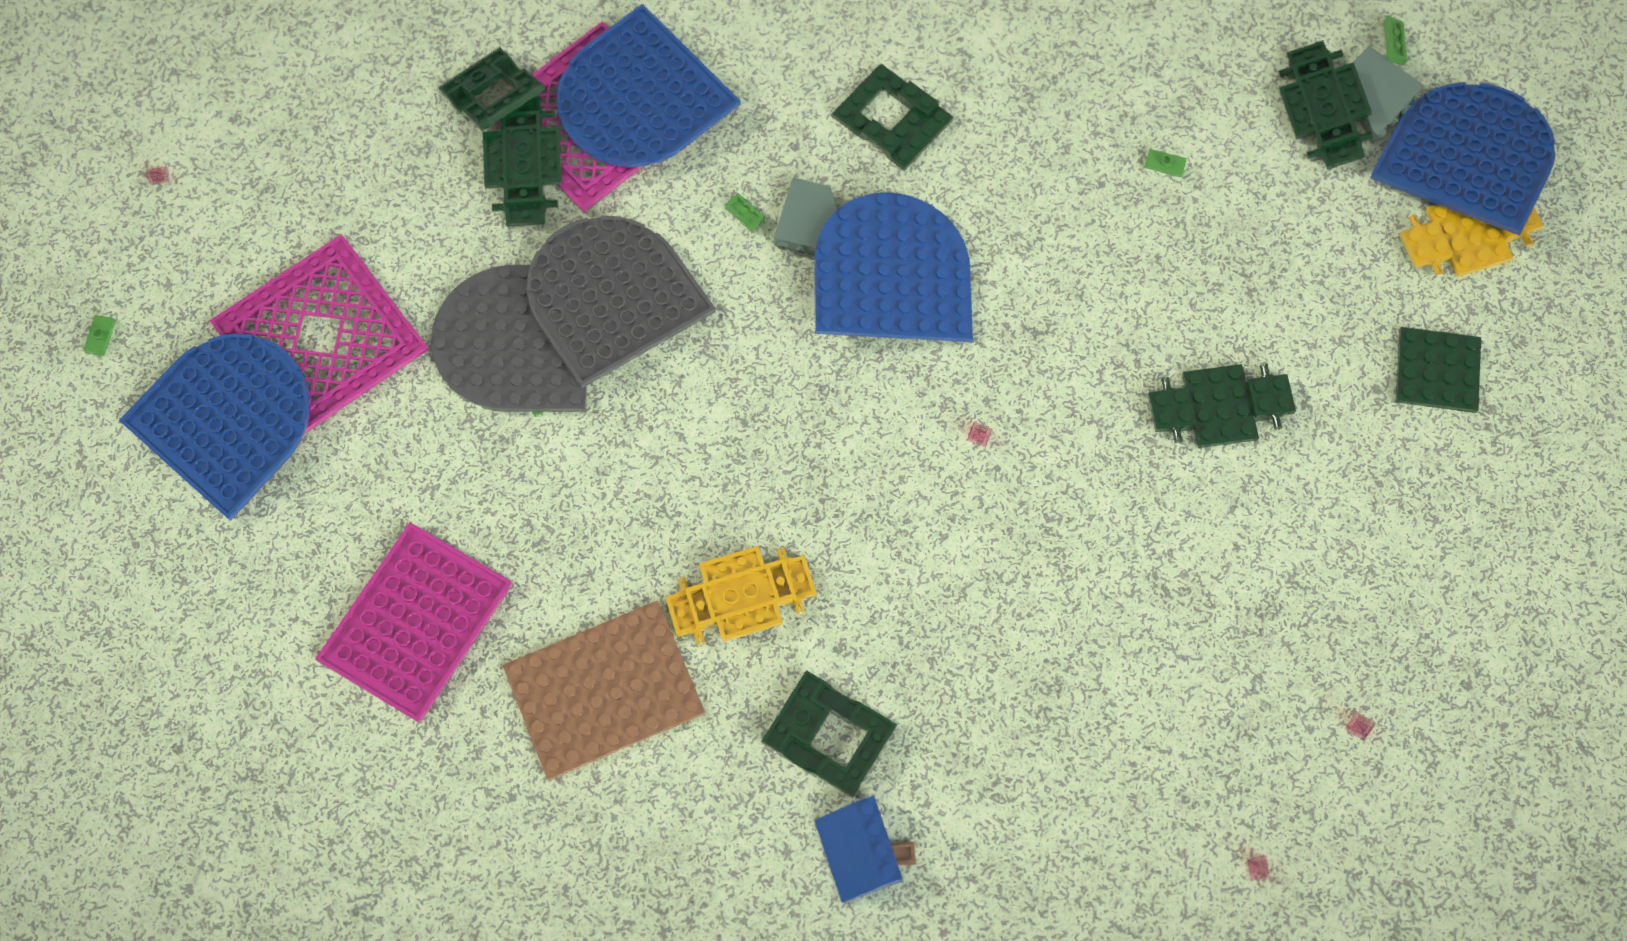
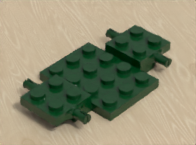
M1324 40L1286 52L1289 67L1278 70L1280 78L1291 74L1296 82L1279 87V92L1296 140L1315 134L1318 143L1317 149L1306 152L1308 159L1320 156L1328 170L1365 158L1362 142L1373 139L1372 131L1359 134L1354 121L1372 115V111L1354 62L1334 68L1333 60L1344 57L1343 51L1340 49L1330 53L1326 48Z
M540 95L530 99L522 107L509 113L505 118L498 120L501 121L502 131L482 132L485 189L504 188L503 203H492V212L504 211L507 227L546 224L545 214L547 208L559 207L558 199L546 200L543 185L563 184L560 127L542 128L543 118H555L554 109H542Z
M1242 364L1185 371L1182 373L1185 388L1178 389L1171 388L1169 377H1166V379L1164 377L1161 379L1163 390L1148 393L1155 433L1163 431L1172 432L1174 443L1177 444L1183 442L1181 431L1194 430L1198 448L1257 441L1259 435L1255 421L1272 419L1274 430H1280L1283 428L1280 417L1295 414L1296 412L1288 374L1270 375L1268 364L1259 366L1262 374L1261 377L1248 379L1247 382Z

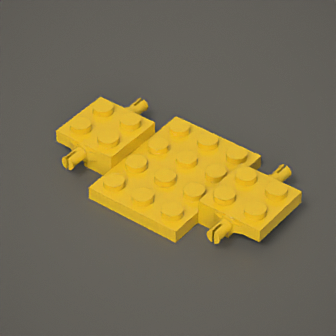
M1437 204L1427 207L1425 210L1431 223L1420 224L1417 215L1414 214V216L1412 215L1408 218L1413 227L1402 231L1399 236L1415 269L1422 266H1432L1435 275L1438 276L1444 273L1440 263L1450 261L1457 277L1511 261L1514 257L1507 242L1522 238L1526 248L1534 245L1530 234L1541 230L1544 225L1535 207L1519 236Z
M755 546L699 563L704 583L688 587L686 577H682L684 585L680 577L677 579L680 591L665 597L677 638L687 634H694L697 645H701L699 637L702 644L705 643L702 631L718 625L722 641L726 642L782 625L783 621L778 609L779 606L794 604L797 615L805 613L802 601L817 595L805 556L788 558L785 547H781V550L780 548L776 549L780 560L764 564L759 546Z

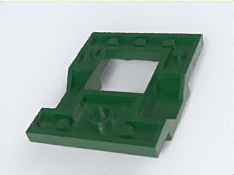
M501 47L438 87L441 94L449 100L452 107L481 131L490 128L492 124L505 118L509 113L522 107L524 103L537 97L545 90L543 84L525 68L521 70L517 67L509 54ZM501 79L513 88L512 91L488 107H485L475 97L490 86L497 84Z
M882 63L832 113V117L859 138L870 140L878 146L886 157L903 171L953 121V116L939 106V101L912 81L907 83ZM882 90L910 109L890 131L875 119L869 120L861 114Z
M806 670L761 740V743L812 776L822 779L853 798L896 729L897 724L863 703L846 697L836 691L826 681ZM830 713L867 732L846 767L810 746Z

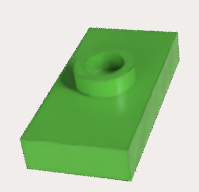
M1149 149L1144 168L1182 178L1187 158Z
M739 193L724 205L725 209L751 232L765 221V216Z
M95 315L83 351L87 354L105 356L116 320L111 317Z

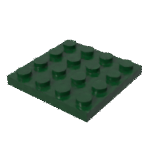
M1401 327L1399 329L1395 403L1477 413L1479 410L1481 337Z

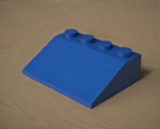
M874 795L853 802L814 820L842 903L904 882Z

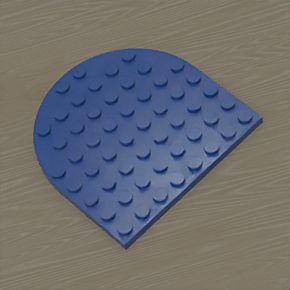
M643 3L586 45L571 59L568 68L561 76L557 91L559 117L571 141L588 156L600 162L620 167L648 166L671 158L741 105V100Z
M1452 83L1425 93L1422 98L1416 102L1414 101L1401 117L1370 179L1520 236L1554 165L1556 154L1554 148L1555 139L1549 123L1537 108H1533L1525 102V98L1506 88L1492 84Z
M880 192L855 198L841 206L831 215L821 230L814 256L815 334L972 342L973 326L969 255L959 231L941 211L913 196L893 192Z
M227 334L210 338L208 342L198 347L194 346L182 354L119 421L231 521L283 466L300 444L310 415V393L301 368L280 346L270 340L254 337L250 334Z

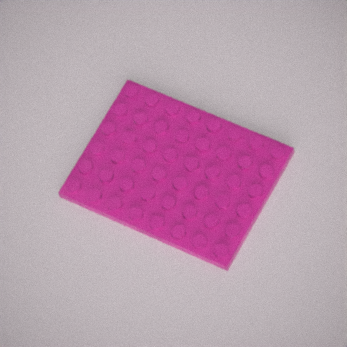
M410 522L315 660L420 724L512 587L513 582Z

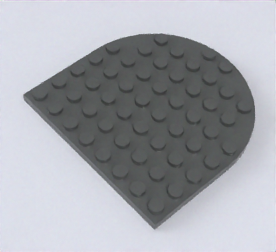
M601 216V218H583L563 226L549 236L545 244L536 252L527 277L528 302L534 320L581 389L716 312L712 302L670 244L660 234L646 228L644 224L624 217Z
M503 265L486 269L467 278L447 296L440 306L433 323L431 348L436 367L445 383L453 392L467 402L493 411L586 412L587 386L582 389L580 388L537 325L531 313L527 295V277L530 265Z

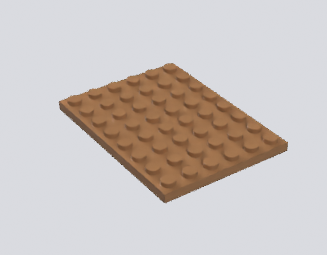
M658 600L503 665L548 781L706 714Z

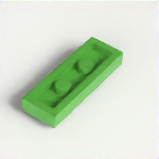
M1387 15L1383 20L1387 60L1403 66L1408 61L1404 22Z

